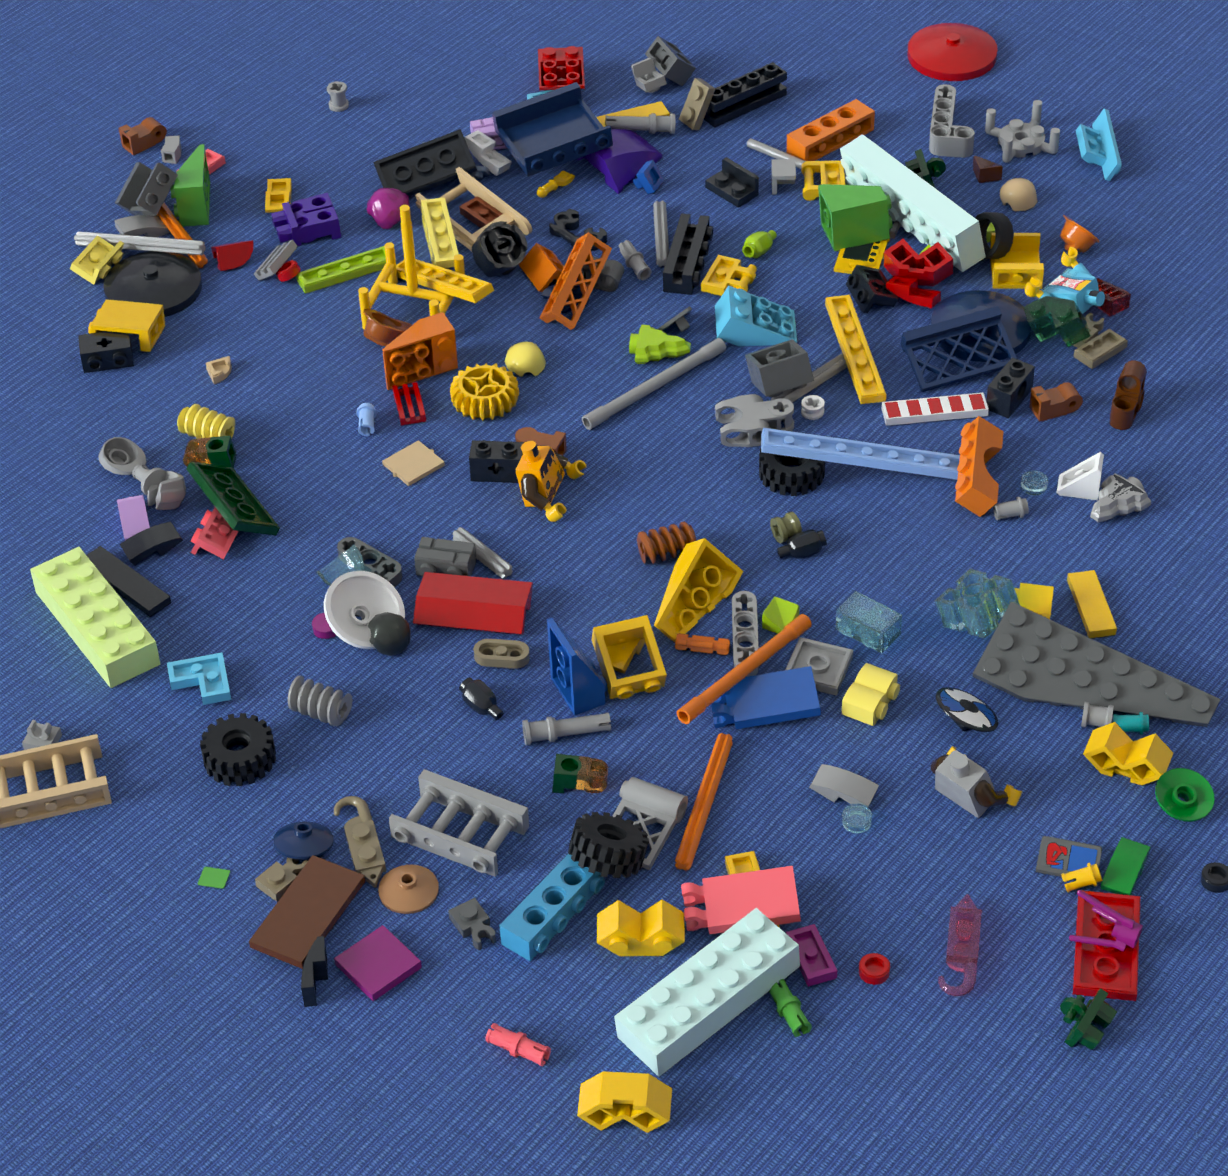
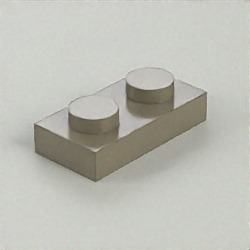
M694 78L679 120L692 130H700L715 88L701 78Z

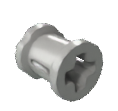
M335 81L327 86V92L330 94L328 105L332 111L340 112L349 107V102L345 95L347 85L344 82Z
M1085 701L1081 727H1086L1087 725L1102 727L1112 722L1114 705L1102 707L1090 705L1089 702Z

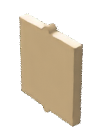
M419 440L382 460L383 465L393 473V477H398L408 486L445 466V462L434 453V450L427 448Z

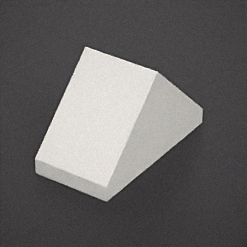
M1099 452L1059 475L1057 493L1060 496L1098 500L1104 454Z

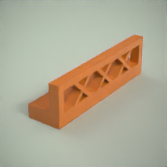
M589 232L578 238L539 319L545 323L557 320L568 329H574L612 248ZM593 245L603 251L600 259H593L591 253ZM589 265L592 276L590 279L584 280L581 269L583 266ZM580 285L582 297L575 300L572 288L573 286ZM570 305L573 314L571 320L560 314L564 306Z

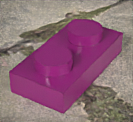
M815 924L786 932L799 945V969L808 987L837 978V969Z

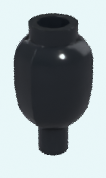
M808 529L791 536L787 541V545L777 548L779 558L789 555L794 558H804L820 552L822 547L827 545V541L822 530Z
M469 677L461 683L459 690L462 692V698L472 710L481 715L489 714L496 721L503 716L504 712L497 706L495 694L480 679L473 680Z

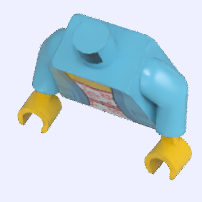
M1074 247L1069 248L1068 255L1063 251L1061 257L1062 264L1067 267L1072 266L1073 269H1066L1043 290H1040L1041 280L1036 277H1032L1030 282L1026 284L1025 294L1029 297L1037 296L1039 298L1038 301L1043 305L1044 313L1079 316L1091 306H1101L1104 303V292L1099 291L1097 279L1090 274L1082 263L1076 261L1078 251Z

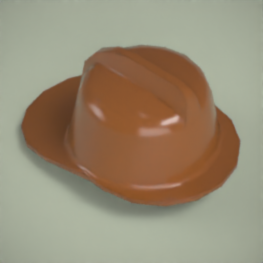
M367 308L363 311L368 317L364 336L381 346H387L412 326V324L391 318L373 309Z

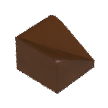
M974 156L973 171L979 183L1002 180V165Z

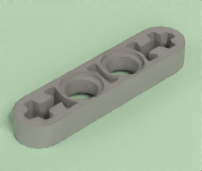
M739 591L732 597L733 668L740 664L743 658L749 657L759 649L757 599L749 591ZM743 603L747 604V611H742ZM742 621L750 622L752 625L749 627H741L738 625V623ZM743 641L751 642L753 645L750 647H742L739 645V643ZM759 667L746 677L757 675Z

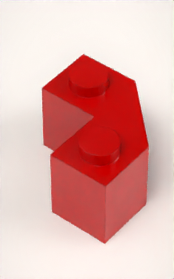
M902 239L884 251V267L893 277L918 279V285L934 287L953 274V258L939 242L918 255Z

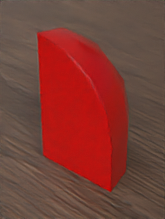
M253 240L212 246L213 257L218 260V269L224 271L244 265L250 259L253 252Z

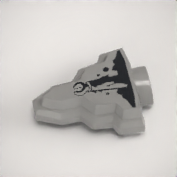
M1113 474L1102 482V489L1098 493L1099 500L1094 503L1090 517L1098 523L1107 521L1116 515L1124 516L1133 511H1142L1151 505V500L1144 491L1142 483L1137 478L1129 477L1125 479L1118 474Z

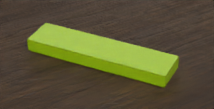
M382 246L299 272L296 275V280L306 294L380 271L386 264L385 248Z

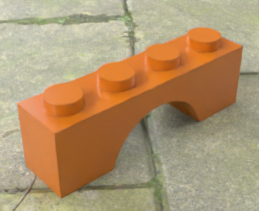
M980 416L971 423L968 422L961 431L960 459L957 467L958 478L955 485V502L979 517L991 509L998 500L999 484L989 474L985 463L1002 449L1004 431Z

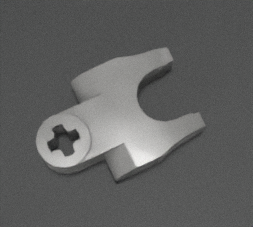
M749 394L723 400L715 405L716 421L726 424L720 428L721 443L728 447L761 446L763 428L792 431L794 429V420L792 418L794 405L788 399L778 398L763 401L759 395ZM779 405H781V412L778 410ZM726 408L735 410L734 413L721 414V411ZM781 421H783L785 425L784 428H781ZM731 432H740L735 438L726 437Z

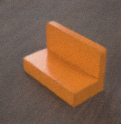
M538 243L532 247L519 264L540 292H543L554 279L558 280L564 268V265L553 251Z

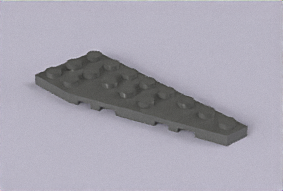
M1012 601L973 672L974 678L1025 702L1034 703L1038 701L1050 703L1053 706L1080 707L1083 710L1084 703L1087 701L1090 705L1108 707L1109 705H1114L1113 714L1139 715V712H1143V714L1149 715V719L1172 720L1173 723L1202 727L1208 726L1220 703V699Z

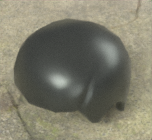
M384 612L375 615L369 622L368 628L371 631L369 641L379 653L393 656L407 649V646L410 644L411 630L407 620L401 615Z

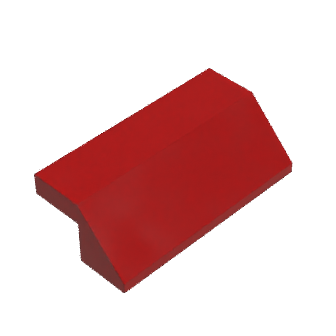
M424 572L416 595L413 624L524 635L526 610H530L533 583Z

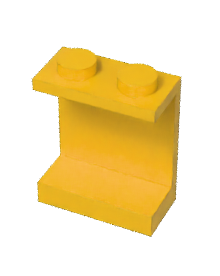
M991 233L990 249L994 245L996 233ZM1014 233L1010 251L1002 258L990 259L993 289H1025L1027 282H1030L1032 277L1040 279L1043 285L1044 264L1040 263L1039 256L1040 233Z
M106 299L102 307L97 310L93 322H90L88 333L110 331L139 334L141 351L151 352L165 327L163 305Z

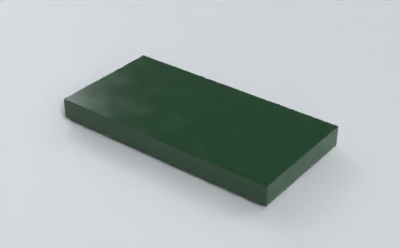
M193 461L189 463L186 470L233 530L277 535L280 527L233 467Z

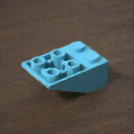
M729 285L715 305L717 338H721L723 341L736 346H771L791 339L797 343L795 313L788 306L776 304L764 297L755 296L743 289H737Z

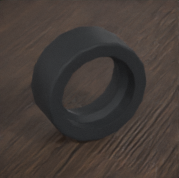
M998 212L978 214L975 219L979 221L986 256L984 259L1004 257L1010 251L1014 237L1013 226L1009 218L1003 213ZM992 222L996 237L994 245L990 249L987 244L986 234L988 226Z

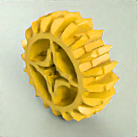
M487 362L482 366L476 363L475 367L467 366L466 371L461 370L458 376L453 377L450 387L451 402H453L457 412H462L464 417L471 416L472 420L477 417L481 418L482 421L485 418L493 420L494 416L503 417L504 412L510 413L511 408L516 406L519 396L518 381L514 377L513 372L507 371L505 366L498 368L497 363L489 366Z

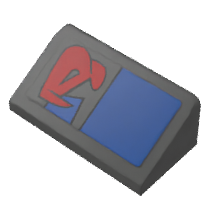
M1043 836L1036 872L1062 877V873L1087 867V863L1091 865L1097 864L1099 868L1102 847Z

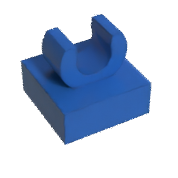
M654 160L645 162L636 174L638 178L633 179V183L637 189L644 187L647 194H650L657 190L664 177Z

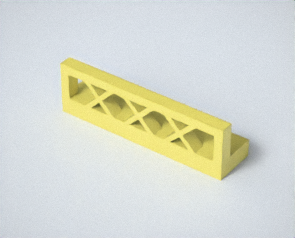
M445 197L421 200L422 223L432 264L442 268L455 267L454 256L459 253Z

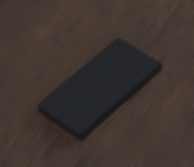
M461 129L373 162L383 188L398 189L408 197L457 179L456 169L458 167L468 174L477 171Z

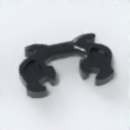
M567 209V211L555 214L554 224L549 223V232L554 236L563 238L574 247L576 240L581 236H576L567 229L573 231L579 227V212ZM593 227L584 231V235L589 232L603 243H607V232L603 228H599V232H593ZM594 245L591 248V251L598 250Z

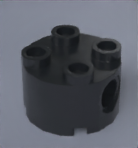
M504 221L495 222L485 228L477 237L472 246L475 263L486 276L500 277L508 275L523 261L527 250V241L525 235L517 226H511Z

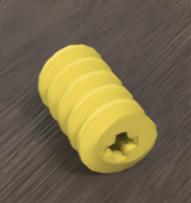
M194 404L190 408L185 407L181 410L177 420V427L181 433L188 434L205 442H208L211 437L231 436L232 439L235 430V419L233 417H226L222 413L218 414L214 410L210 411L207 407L201 408L199 404Z

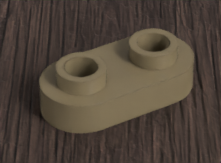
M482 639L473 648L474 659L481 666L517 669L527 665L530 660L529 647L522 641Z

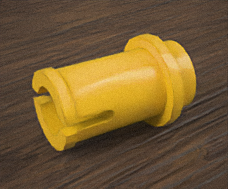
M1087 863V867L1061 874L1063 882L1076 879L1074 882L1064 884L1067 893L1092 884L1096 887L1098 882L1103 881L1097 864L1091 865Z

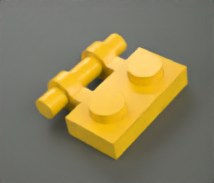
M718 255L701 282V291L722 296L729 285L747 292L748 285L756 277L757 267L753 264H750L747 268L742 267L741 260Z

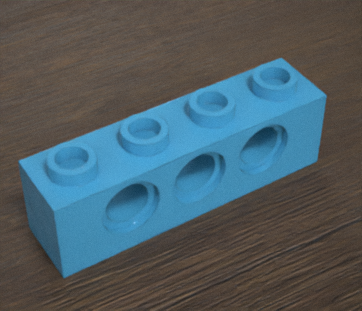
M569 853L499 925L501 945L528 961H531L538 953H542L547 948L549 941L557 933H561L565 929L568 921L576 913H580L592 895L599 893L605 884V878L601 876L600 872L596 871L593 874L588 872V867L581 868L578 866L579 861L574 862L571 859L572 855H569Z

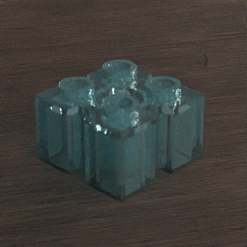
M969 569L956 581V588H948L935 600L944 627L956 631L967 630L968 634L981 638H986L998 627V621H1001L1011 601L1020 605L1011 579L997 575L988 579L987 573L974 569Z

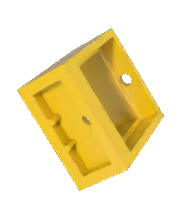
M648 615L593 627L592 643L602 675L607 683L610 699H627L635 693L643 691L652 693L665 686L667 674ZM644 638L654 671L617 679L607 647Z

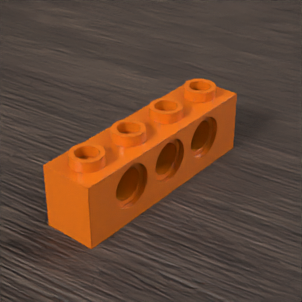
M855 99L787 134L786 153L805 161H816L850 143L862 134L866 135L873 131L875 111Z

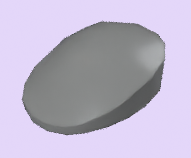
M113 437L103 444L98 456L100 464L106 470L119 475H131L135 466L138 464L146 465V456L143 450L131 440L122 437Z

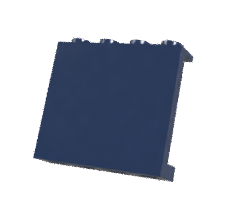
M577 82L492 112L495 132L527 177L613 146L611 126H602L583 101L581 88Z

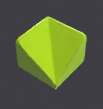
M774 596L762 614V628L778 634L787 624L799 616V605Z

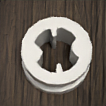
M817 395L804 397L801 403L802 416L809 420L821 418L824 415V400Z

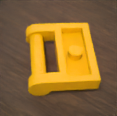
M841 160L806 161L801 165L805 185L803 188V198L807 201H812L819 197L818 185H814V173H820L821 185H845V174Z

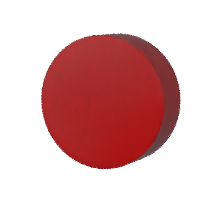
M291 260L281 266L276 272V276L280 282H285L295 277L301 268L296 261Z
M870 953L861 958L859 962V976L864 982L878 985L884 983L889 978L890 962L885 956L878 953Z

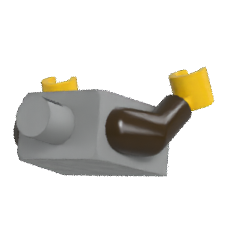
M954 746L950 748L946 755L936 758L931 763V771L935 774V789L978 819L989 807L1005 805L1006 803L1016 806L1023 793L1014 789L1009 784L1006 785L1004 791H995L988 772L967 758L965 754L958 752Z

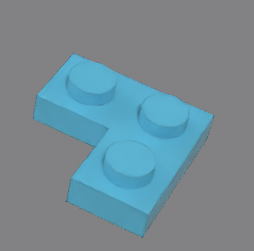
M223 653L167 663L171 690L200 685L203 705L231 700Z

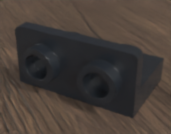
M726 157L722 159V170L705 180V188L739 208L759 195V177Z
M856 265L852 274L849 275L846 286L862 313H868L873 303L879 306L887 305L894 307L898 301V297L886 288L888 281L880 269Z

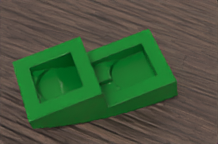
M1121 837L1101 882V889L1114 894L1132 895L1151 847Z

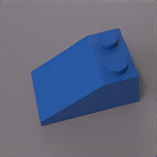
M553 618L547 619L551 680L574 716L605 705V692L608 691L607 683L602 675L599 676L597 674L593 660L585 656L581 648Z

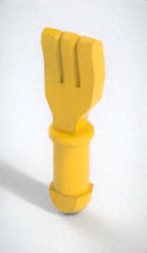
M564 170L561 171L557 176L549 180L548 183L537 189V196L544 198L550 192L557 190L558 186L568 185L574 180L575 175Z

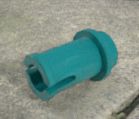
M1139 712V715L1113 714V722H1116L1124 732H1140V735H1143V732H1149L1148 714H1143V712Z

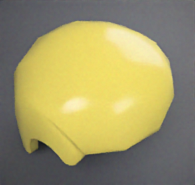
M520 342L513 345L507 351L504 361L508 370L520 377H523L526 372H530L534 376L539 375L545 369L546 364L542 351L533 342Z

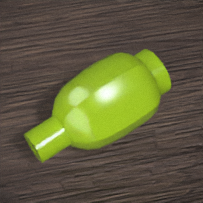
M770 230L769 232L758 231L751 234L743 244V254L748 258L755 259L764 255L772 247L773 240L777 237L776 232Z

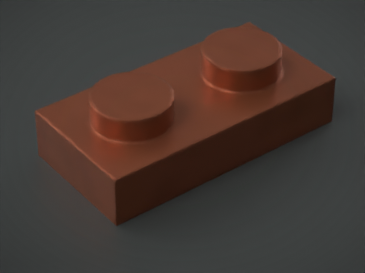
M478 196L459 206L460 214L480 228L503 214Z

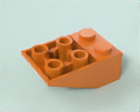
M443 312L419 319L382 349L387 390H391L392 386L395 385L400 387L402 384H410L458 368L455 329Z

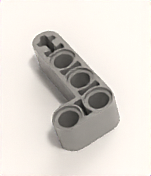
M947 84L939 85L935 89L929 151L936 156L969 157L973 154L975 132L967 126L953 125L956 89Z

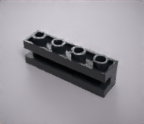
M772 62L716 87L704 120L715 128L786 96L787 87L781 84V82L787 80V72Z
M681 213L663 270V292L692 295L695 285L699 286V270L703 271L704 255H708L709 241H712L713 226H710V216L700 215L698 224H691V214Z

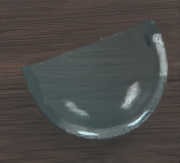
M352 545L347 551L316 573L326 585L331 586L339 576L345 573L364 571L363 557L356 546Z

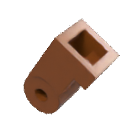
M153 117L144 119L141 124L132 128L127 124L119 127L122 147L133 156L160 143L167 134L166 127Z
M1069 382L1047 390L1037 386L1031 388L1029 408L1040 422L1078 410L1083 403V398L1073 384Z
M524 427L515 434L516 442L534 441L537 446L552 447L553 451L562 456L567 451L566 433L556 431L554 435L537 432L531 427Z

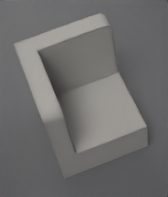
M795 159L771 160L772 195H777V184H795Z

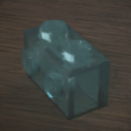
M857 591L836 610V630L880 653H883L901 635L902 614Z

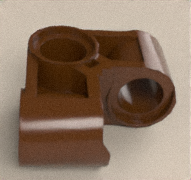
M1128 361L1117 381L1109 423L1118 430L1131 428L1143 403L1147 370L1145 365L1139 361Z

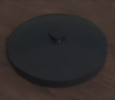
M148 251L132 255L117 263L107 273L103 286L107 300L163 305L164 317L186 309L198 298L202 289V279L198 266L190 258L178 253Z

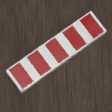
M984 393L882 402V413L886 426L974 418L978 416L985 417L988 416L989 411Z

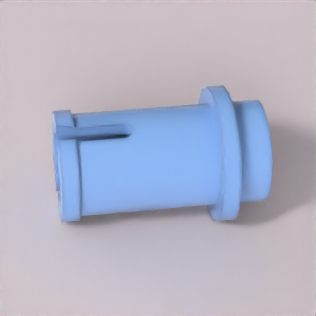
M363 403L356 410L357 417L359 418L358 432L363 436H370V433L373 434L375 431L374 418L377 415V410L372 404Z

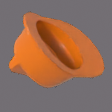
M1063 215L1066 222L1060 237L1065 242L1064 248L1067 251L1070 247H1074L1077 251L1084 253L1095 243L1100 242L1091 232L1066 215Z

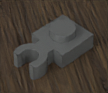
M476 898L448 910L449 919L462 937L465 938L472 935L473 946L477 950L482 949L480 939L483 937L489 938L492 943L496 942L495 931L490 927V918Z

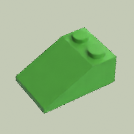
M200 144L176 172L178 176L170 189L171 198H176L174 215L179 217L180 224L183 227L209 225L210 176L205 145Z

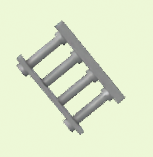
M424 769L418 777L421 798L406 819L391 814L389 817L391 837L401 843H408L471 867L477 872L487 873L496 877L498 874L497 853L495 852L510 831L522 835L526 833L529 828L528 807ZM432 802L447 806L432 828L417 823ZM457 812L473 816L458 838L443 833ZM484 821L498 825L499 827L484 848L469 843Z

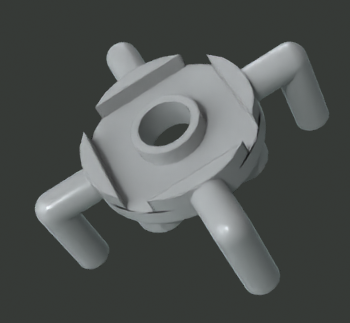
M1033 101L1032 118L1029 123H1024L1020 119H1013L1002 129L995 127L996 110L993 108L987 109L985 132L988 135L998 137V145L1002 146L1003 162L1009 163L1013 157H1026L1027 153L1032 152L1033 156L1041 151L1050 154L1058 152L1060 129L1052 128L1050 142L1046 143L1044 128L1039 126L1041 122L1042 101Z

